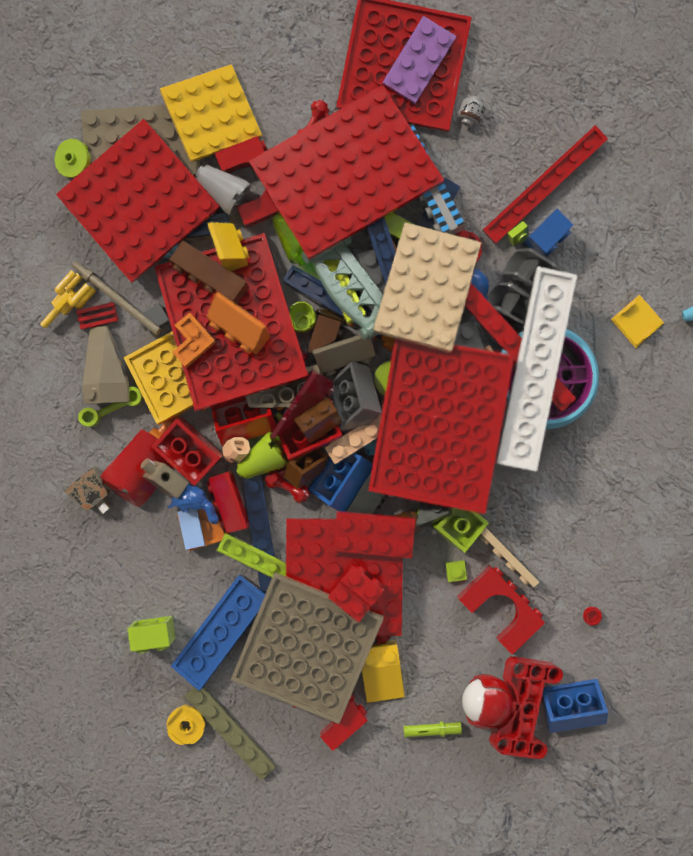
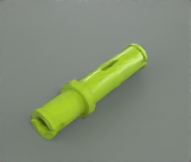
M439 721V724L403 725L404 738L437 735L445 737V735L462 734L461 722L444 723Z

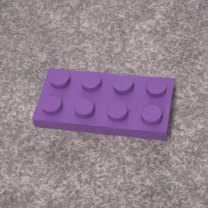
M423 16L384 79L383 85L415 105L455 41L456 36Z

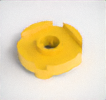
M185 704L174 709L169 715L166 724L169 738L179 745L196 743L204 733L205 718L193 706ZM188 721L191 728L184 730L181 722Z

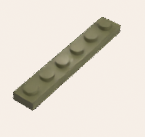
M205 686L201 691L193 687L185 694V697L261 780L276 768L275 763Z

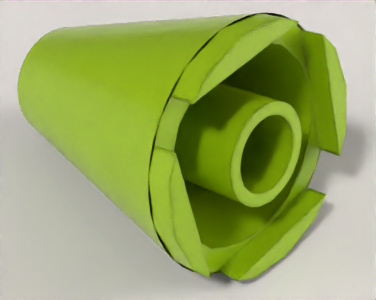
M272 431L268 432L250 450L247 457L240 463H237V472L241 478L250 479L288 466L290 461L287 458L279 436L272 438L270 437Z

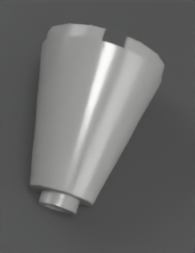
M209 165L201 166L196 173L197 181L223 211L230 216L238 210L237 207L241 206V201L243 198L246 199L252 186L246 180Z

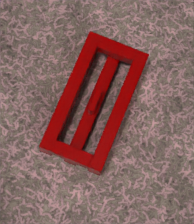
M115 302L76 310L81 330L119 321ZM112 308V310L102 313H97L84 317L82 315L98 310ZM112 314L114 316V318L105 319L93 323H84V321L99 317H104Z

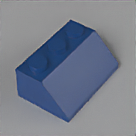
M356 452L334 464L329 456L324 472L315 477L308 490L330 507L345 512L371 473L373 464Z
M597 679L544 687L542 699L550 733L607 724L608 710Z

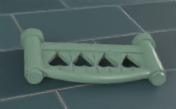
M351 236L311 260H308L303 252L302 258L304 262L314 264L317 274L332 300L350 319L361 327L359 330L361 338L363 340H370L378 335V333L373 332L383 294L346 247L351 244ZM340 260V263L335 272H330L328 266L323 261ZM351 275L348 286H340V281H337L335 276ZM363 290L359 302L355 303L351 300V296L347 295L346 291ZM373 305L375 307L371 317L365 318L363 312L358 310V306Z

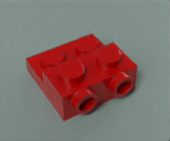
M359 565L357 567L352 566L327 597L358 623L384 591L381 588L382 583L375 578L369 579L366 576L367 572Z

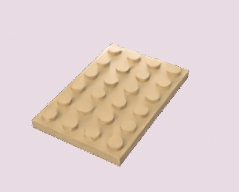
M405 223L373 332L451 353L481 242Z

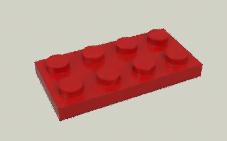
M337 511L333 551L412 558L415 518Z

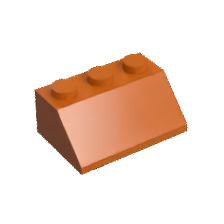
M219 292L215 294L207 314V318L210 321L209 325L217 332L222 330L226 333L224 336L231 342L237 341L240 343V348L246 353L250 354L252 352L257 355L270 338L266 326Z

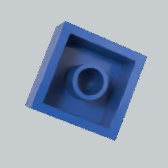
M556 209L523 244L527 248H531L542 256L547 257L558 247L557 242L560 244L572 233L569 229L574 224Z

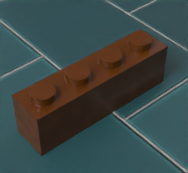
M184 241L181 242L169 259L173 265L172 268L176 272L187 274L190 281L195 284H202L208 293L213 295L219 292L236 305L249 289L245 280Z

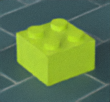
M451 507L453 515L433 523L431 527L457 550L466 553L489 522L477 512Z
M173 616L137 620L127 628L130 651H137L138 654L148 652V649L156 648V651L166 650L176 638Z

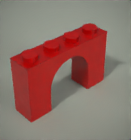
M255 136L215 153L221 170L230 174L241 168L251 167L249 161L266 152L267 147L264 140L260 141L258 136ZM266 190L259 198L237 207L246 228L280 215Z
M489 565L457 595V598L471 613L491 596L505 595L512 599L515 605V616L512 622L496 638L513 655L545 624L541 619L544 615L536 607L532 610L528 605L530 601L523 594L519 596L515 592L517 587L510 580L506 583L502 578L504 574L497 567L493 569Z
M351 694L340 723L332 721L320 731L321 739L332 751L368 721L367 710L361 704L357 705L353 694Z

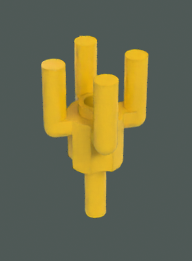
M71 270L55 287V292L58 295L51 302L54 309L40 323L41 326L46 329L60 313L66 316L73 307L81 309L97 290L85 283L75 293L73 288L82 280V277Z

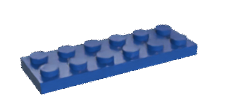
M239 574L171 667L197 690L201 691L257 617L266 594L242 574Z

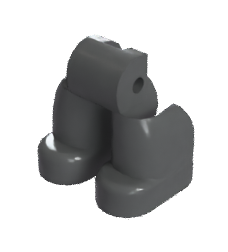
M526 248L518 249L512 254L505 266L504 274L532 288L537 267L560 272L561 270L556 264L535 250ZM498 283L488 295L487 301L500 315L514 323L525 326L530 296L510 283Z

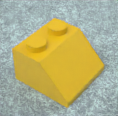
M209 223L208 226L223 267L233 271L247 266L246 259L249 258L246 246L242 247L240 243L243 240L240 229L236 230L233 223Z

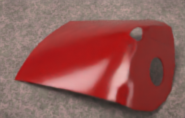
M143 429L137 433L100 475V479L110 490L137 507L142 506L156 490V487L143 477L146 472L141 468L143 461L148 458L152 462L157 461L164 463L171 469L173 468L171 464L152 448L158 438ZM123 489L127 490V491H128V494H125V493L122 492L121 490H123Z

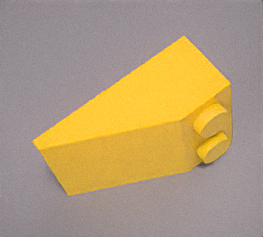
M396 640L387 641L385 644L380 643L379 645L373 643L362 668L367 703L405 697Z

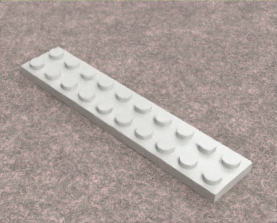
M541 267L536 268L496 463L537 471L577 278L575 274Z

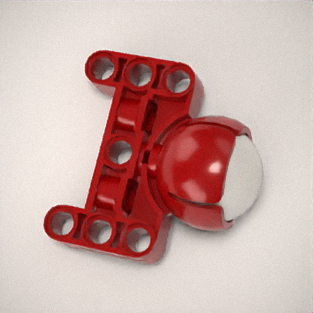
M511 656L505 661L502 677L504 681L490 674L474 676V679L470 681L462 696V705L468 722L482 730L492 729L489 743L500 754L533 759L544 758L547 754V746L534 736L544 684L559 683L563 678L561 668L549 661ZM519 664L518 668L514 670V667Z

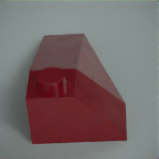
M313 369L270 437L275 438L295 422L294 419L321 402L325 396L329 398L334 390L332 387L334 383Z

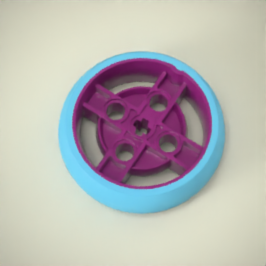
M567 329L563 344L575 353L581 365L573 366L571 361L561 353L556 377L570 392L574 384L582 383V388L577 400L562 413L551 402L545 429L560 428L577 420L590 407L598 389L599 370L592 350L581 337ZM523 331L518 334L521 338L523 335ZM564 370L570 375L567 381L562 379V372ZM515 371L511 372L507 404L509 403Z

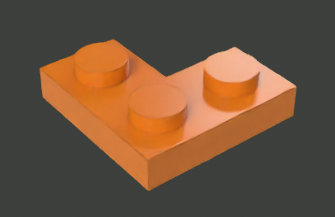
M188 313L175 324L176 328L187 340L172 353L187 368L216 342L191 313Z

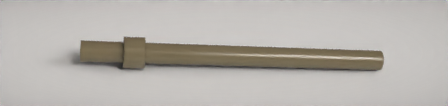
M77 261L72 264V267L81 274L84 280L94 284L155 335L160 333L161 329L98 279L92 270L86 269Z

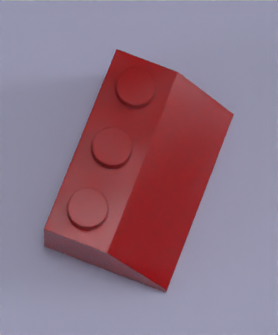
M246 397L211 407L215 431L222 447L228 440L234 437H243L247 440L267 434L270 431L273 432L276 427L272 408L249 407Z
M183 417L177 418L152 446L158 454L194 486L223 457V453Z
M296 422L279 434L289 461L343 437L339 426L310 444Z
M231 470L208 478V490L210 494H214L215 500L213 504L216 512H220L221 519L219 521L222 530L226 529V532L230 533L248 528L250 525L249 518L233 471Z

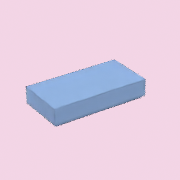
M188 509V514H186V511L185 513L178 511L185 549L205 546L198 510Z

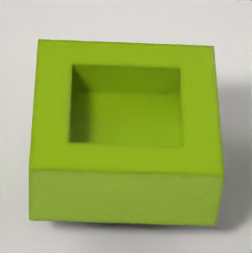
M523 221L508 232L509 242L513 246L524 242L529 235L528 226Z
M464 560L445 562L448 582L467 580Z

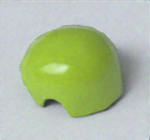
M297 302L290 306L289 314L294 330L297 333L310 331L315 326L317 320L312 305L307 302Z

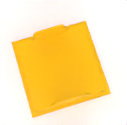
M638 295L611 319L635 348L664 324L641 295Z

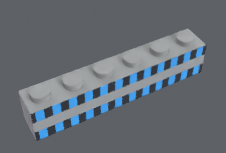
M413 123L410 124L409 126L411 127V129L413 130L414 134L416 135V137L418 138V140H419L420 143L422 144L423 148H424L425 151L427 152V150H426V148H425L423 142L421 141V139H420V137H419V135H418V133H417V131H416V129H415ZM444 183L418 197L419 201H424L426 205L424 209L428 218H432L435 223L433 225L434 230L451 235L464 230L465 223Z

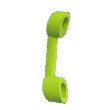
M129 387L130 402L113 403L98 411L93 408H84L79 412L78 420L86 427H95L100 423L101 417L126 405L139 406L143 401V396L138 388Z

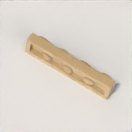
M487 528L482 531L479 538L486 545L490 543L494 547L492 551L500 559L504 557L508 561L506 565L512 572L517 570L521 574L519 579L526 586L530 584L535 587L539 583Z

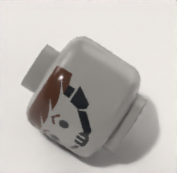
M469 96V98H465L462 101L458 117L462 120L461 123L467 127L480 124L486 107L483 104L484 101L479 97Z

